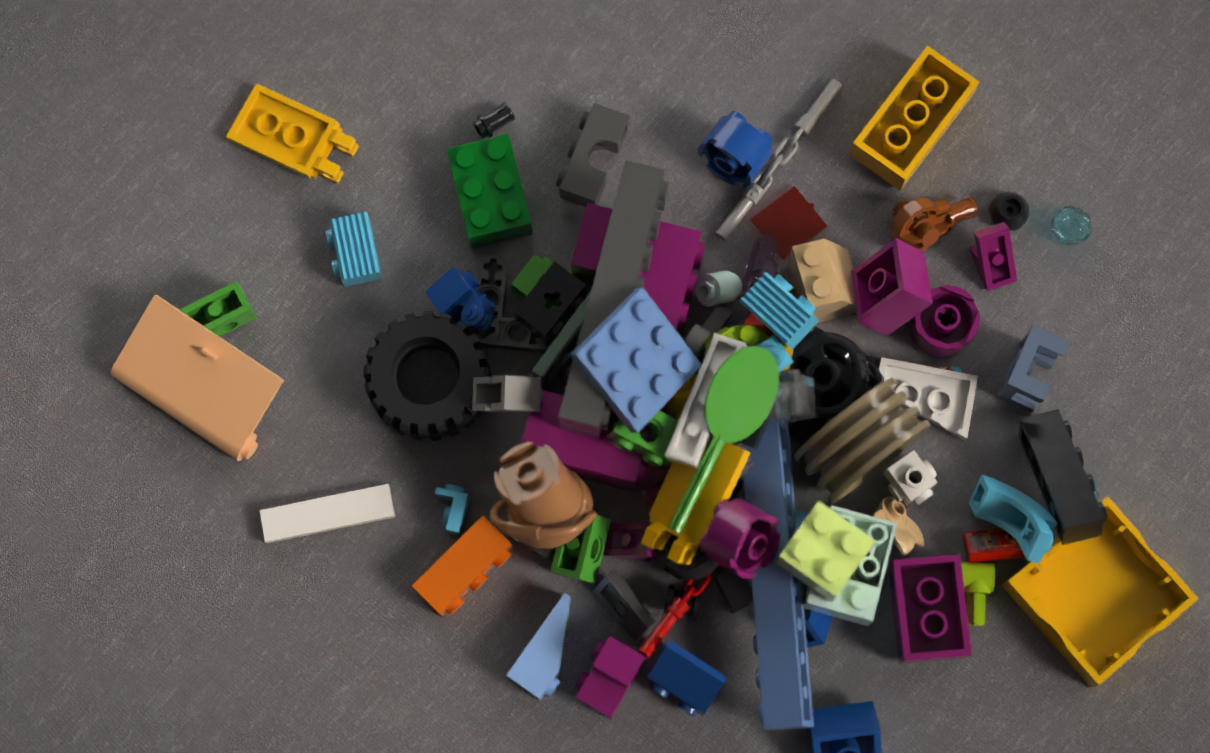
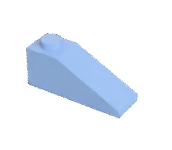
M566 593L563 594L507 673L508 678L539 700L544 695L550 698L561 682L557 679L561 668L571 597Z

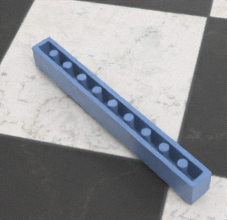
M778 389L773 407L767 416L770 420L757 449L755 450L737 442V446L750 452L739 476L740 483L745 489V501L776 517L780 525L776 524V531L781 533L780 545L771 563L765 569L760 566L753 572L757 576L748 579V583L753 589L750 614L752 620L755 621L756 635L753 637V649L755 654L758 655L759 664L755 679L758 689H761L762 702L758 707V715L764 730L814 727L802 581L776 563L782 551L797 532L786 392Z

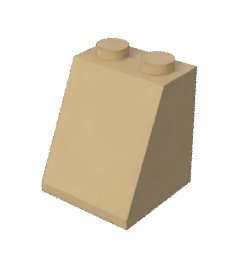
M825 238L792 246L786 269L791 286L795 289L794 296L798 300L803 295L817 308L813 314L819 319L818 323L857 313L851 274L854 268L848 249Z

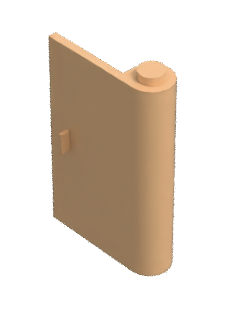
M158 295L153 296L111 370L112 377L237 461L243 458L249 459L258 447V443L255 442L257 435L253 432L284 382V379Z

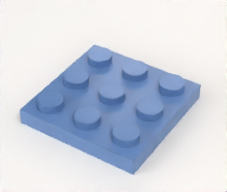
M643 287L636 288L570 355L631 433H638L702 365Z

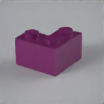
M609 636L606 643L600 640L590 656L591 660L594 661L593 668L589 674L586 672L582 673L574 689L578 691L577 700L611 719L643 665L645 656Z

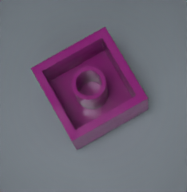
M897 238L851 271L858 323L884 336H888L933 304L925 253Z

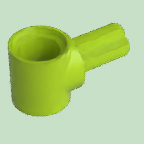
M961 561L968 626H984L986 595H990L994 591L995 586L994 563Z

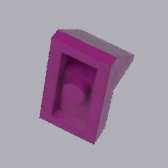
M1005 222L974 232L976 245L970 247V252L985 289L991 291L1016 282L1017 275L1010 230Z
M610 523L603 556L642 562H651L652 558H657L656 548L651 549L641 543L647 527L652 523Z

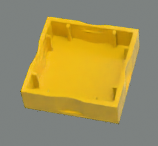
M1108 496L1099 501L1103 503L1107 513V521L1103 524L1101 536L1062 545L1058 536L1053 541L1049 552L1044 553L1039 564L1029 561L1001 585L1090 688L1099 686L1135 655L1139 647L1149 637L1165 629L1199 599L1168 563L1158 557L1148 547L1137 528Z

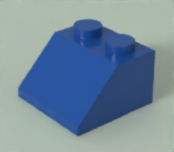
M670 640L647 679L652 682L649 687L664 698H667L669 694L680 700L678 707L695 717L697 712L702 716L705 714L727 680V677Z
M873 701L812 709L814 727L807 728L810 753H882L881 728Z

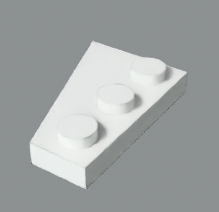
M881 357L878 369L885 377L884 381L893 378L897 383L894 391L896 393L904 391L908 396L903 405L904 408L917 407L920 411L919 416L962 440H967L978 376Z

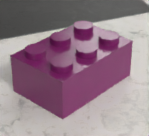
M960 554L892 560L888 564L899 664L962 659L971 656L972 651Z

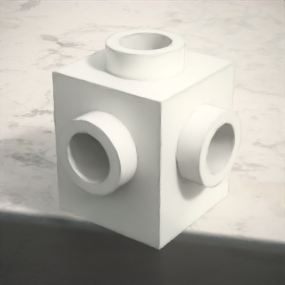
M915 450L887 468L884 472V476L890 482L888 485L889 491L898 502L903 500L906 506L913 501L919 505L934 494L931 488L938 483L934 478L937 476V473L933 466L927 460L922 461ZM909 478H912L916 484L912 483Z

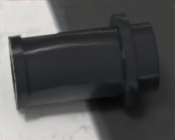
M504 102L483 117L478 115L473 125L481 138H491L494 131L514 121L515 115L511 108L508 107V104Z

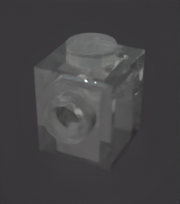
M795 369L780 371L776 399L768 414V418L787 423L816 418L814 378L800 375V371Z

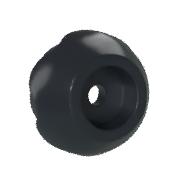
M1003 192L997 195L989 206L992 222L994 225L1005 222L1010 231L1018 230L1027 222L1029 217L1027 201L1015 192ZM1011 208L1013 212L1009 213L1007 209Z

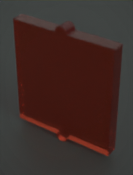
M795 186L751 218L752 223L764 236V242L770 243L783 260L789 257L792 246L807 243L827 228L826 223L813 209L814 204L808 203Z

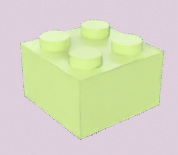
M818 501L782 551L776 563L827 600L833 602L873 546L875 540Z

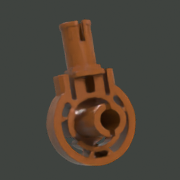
M971 197L953 204H949L944 199L935 202L926 198L916 199L911 202L902 200L892 209L894 219L891 225V237L893 240L897 238L924 251L932 246L940 236L952 231L955 223L976 217V212L978 211L977 204Z

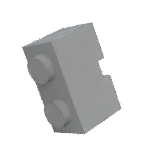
M501 375L473 378L472 411L503 413L540 411L543 391L541 388V378Z

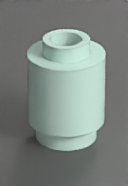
M727 270L702 275L698 278L695 285V293L701 304L708 307L732 302L740 295L742 290L740 278L735 273Z

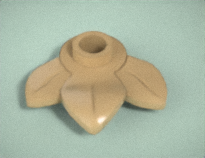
M886 497L880 501L879 507H877L872 517L897 523L893 541L903 556L911 552L914 546L922 548L924 546L923 535L917 524L906 515L907 512L903 503L898 502V500L892 497Z

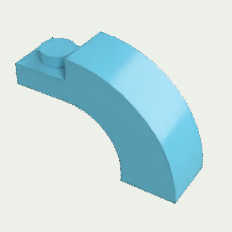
M981 475L969 500L975 517L991 522L1007 531L1017 540L1026 559L1039 564L1044 553H1048L1052 547L1053 531L1057 525L1056 520L1039 503L1021 491L994 478Z

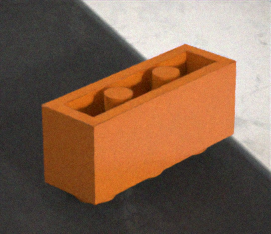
M482 516L412 587L442 617L446 613L451 616L464 604L465 601L462 597L470 589L475 592L487 581L488 577L485 574L494 565L500 568L511 557L512 554L509 550L512 548V544Z

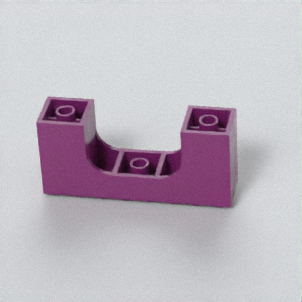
M587 203L571 260V274L583 283L593 286L613 209ZM660 221L657 241H650L649 243L653 245L649 272H642L641 275L645 276L644 290L676 331H684L690 305L686 304L685 301L686 299L692 301L698 275L693 273V270H700L706 243L700 242L702 231ZM542 390L543 398L540 403V411L529 413L521 444L534 442L536 447L544 448L543 444L548 445L557 454L568 470L575 472L581 479L631 492L636 491L637 484L644 485L648 463L642 459L643 454L633 449L631 452H627L617 448L612 444L613 439L606 436L608 431L601 430L600 438L598 439L561 430L558 416L564 396ZM611 409V411H612V416H611L610 425H611V423H612V421H613V419H614V417H615V415H616V413L613 411V409ZM644 426L639 431L640 437L646 442H651L653 433L649 427Z

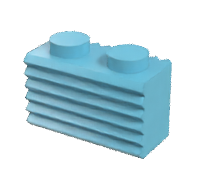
M362 212L330 219L331 229L326 230V238L329 249L335 248L337 260L332 261L335 279H341L345 287L382 279L368 213Z
M765 272L739 302L793 350L819 322V319L813 314L817 308L803 295L797 300L789 293L793 287L782 276L778 274L773 278Z

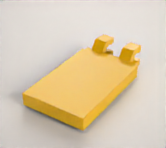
M257 83L226 135L230 142L306 178H316L320 174L337 184L340 182L344 172L340 170L341 167L327 160L332 148L335 147L339 151L353 157L359 147L355 143V138L342 132L343 129L340 128L337 120Z
M713 435L711 436V438H710V440H709V443H708V445H707V448H708V446H709V444H710V442H711V440H712V438H713ZM725 442L680 534L669 529L668 526L697 469L673 461L650 510L649 516L651 517L649 521L652 524L647 527L641 543L651 549L657 548L663 551L671 534H674L679 538L673 542L667 558L678 564L690 565L700 540L707 532L714 517L715 507L723 500L728 502L750 452L733 443Z

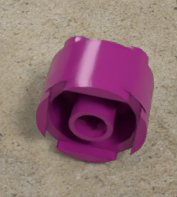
M944 285L931 290L933 304L910 319L909 328L911 340L925 353L936 357H953L964 350L977 333L980 325V314L974 299L968 292L956 286ZM942 317L948 319L947 326L941 324L940 319Z
M736 499L730 502L723 500L714 509V517L707 532L700 540V548L706 552L707 557L713 562L744 579H750L757 576V574L753 573L760 566L765 569L775 557L781 541V533L776 531V524L780 525L776 517L744 500Z

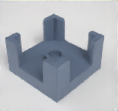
M1033 325L1020 340L996 397L1032 413L1036 403H1042L1045 400L1050 388L1048 384L1030 376L1035 364L1050 369L1058 355L1062 356L1065 354L1070 341Z

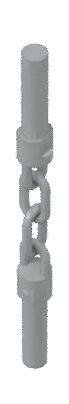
M832 79L807 113L801 116L800 120L795 123L794 129L797 131L793 137H787L782 140L773 153L774 163L768 171L759 172L741 195L742 199L715 233L717 237L726 241L751 206L757 204L772 183V172L778 164H786L798 149L797 139L800 135L808 136L816 120L841 89L842 84L839 81ZM789 142L788 146H793L785 159L782 160L783 156H778L785 144ZM761 176H763L762 179L764 181L768 179L763 188L756 184Z

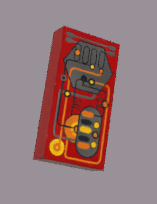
M1004 529L963 532V543L969 562L1026 558L1017 540Z

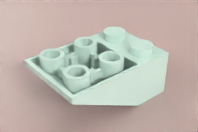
M831 505V510L875 540V543L833 602H830L808 586L803 604L804 609L868 626L874 619L897 523Z

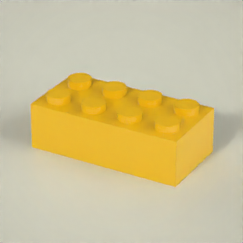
M927 45L854 140L849 155L901 191L974 95L979 81Z

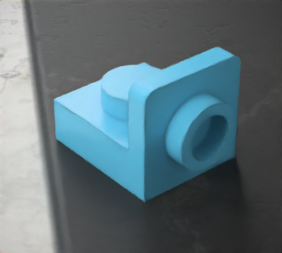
M445 484V488L436 487L435 495L437 498L452 501L451 506L446 505L442 524L447 525L446 531L449 534L461 537L471 498L468 494L464 493L465 489L460 486Z

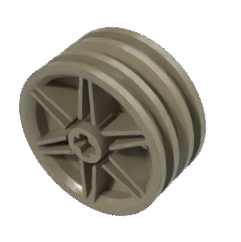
M893 378L879 384L847 407L812 436L794 454L793 457L798 463L805 460L808 464L804 468L808 476L821 472L822 476L816 486L820 491L829 490L831 494L827 497V500L830 504L839 501L868 480L930 428L931 424L928 420L920 423L916 418L920 414L917 407L902 409L908 396L904 391L899 393L894 391L897 383Z

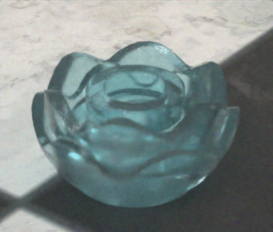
M1066 206L1054 214L1051 221L1052 233L1062 244L1078 245L1085 241L1091 233L1090 217L1080 208ZM1068 224L1073 225V229H1069Z

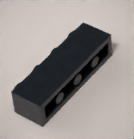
M1059 409L1020 418L1018 436L1048 511L1057 522L1055 528L1062 545L1101 536L1103 524L1107 521L1106 509L1102 502H1097L1093 478L1090 474H1085L1083 455L1080 448H1075L1072 443V429L1067 420L1063 421Z

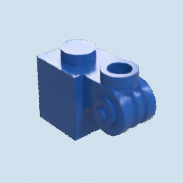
M453 266L425 291L441 315L443 313L450 315L455 322L461 319L464 324L477 331H485L492 325L494 319L493 311L497 307L489 296L480 292L478 289L480 282L470 271L467 270L464 273Z

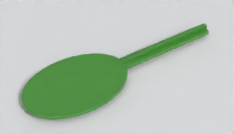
M748 346L734 352L722 363L712 378L706 394L704 415L707 428L713 435V438L668 526L669 529L679 534L681 533L725 442L733 443L747 438L761 426L770 413L778 391L779 371L775 358L767 349L759 346Z

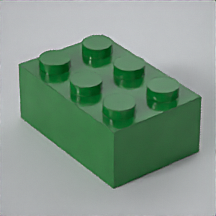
M509 134L446 148L471 249L533 234Z

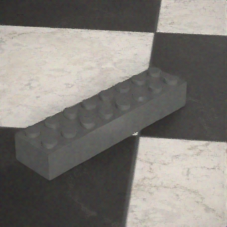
M625 160L577 347L636 288L645 287V276L641 275L642 272L648 273L651 265L653 245L649 243L650 241H657L661 224V213H658V210L664 211L668 198L669 182L664 181V169ZM573 360L558 416L560 429L599 439L601 430L608 431L612 408Z

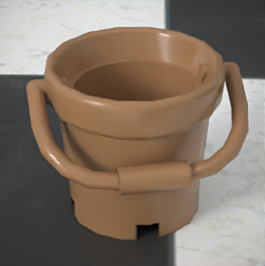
M525 442L514 446L500 459L502 467L499 470V474L495 471L494 479L502 499L490 510V520L497 527L507 530L509 534L517 535L523 543L534 548H555L569 543L597 517L596 512L592 511L593 500L590 488L575 472L568 470L557 454L548 445L543 444L545 448L536 447L534 442ZM505 506H507L509 522L498 517V513Z

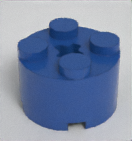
M731 111L729 115L722 116L701 142L698 146V154L700 158L703 154L709 160L706 163L707 168L723 181L734 186L739 181L744 183L742 187H748L772 156L770 144L773 142V139L766 131L762 129L757 130L747 123L742 114Z

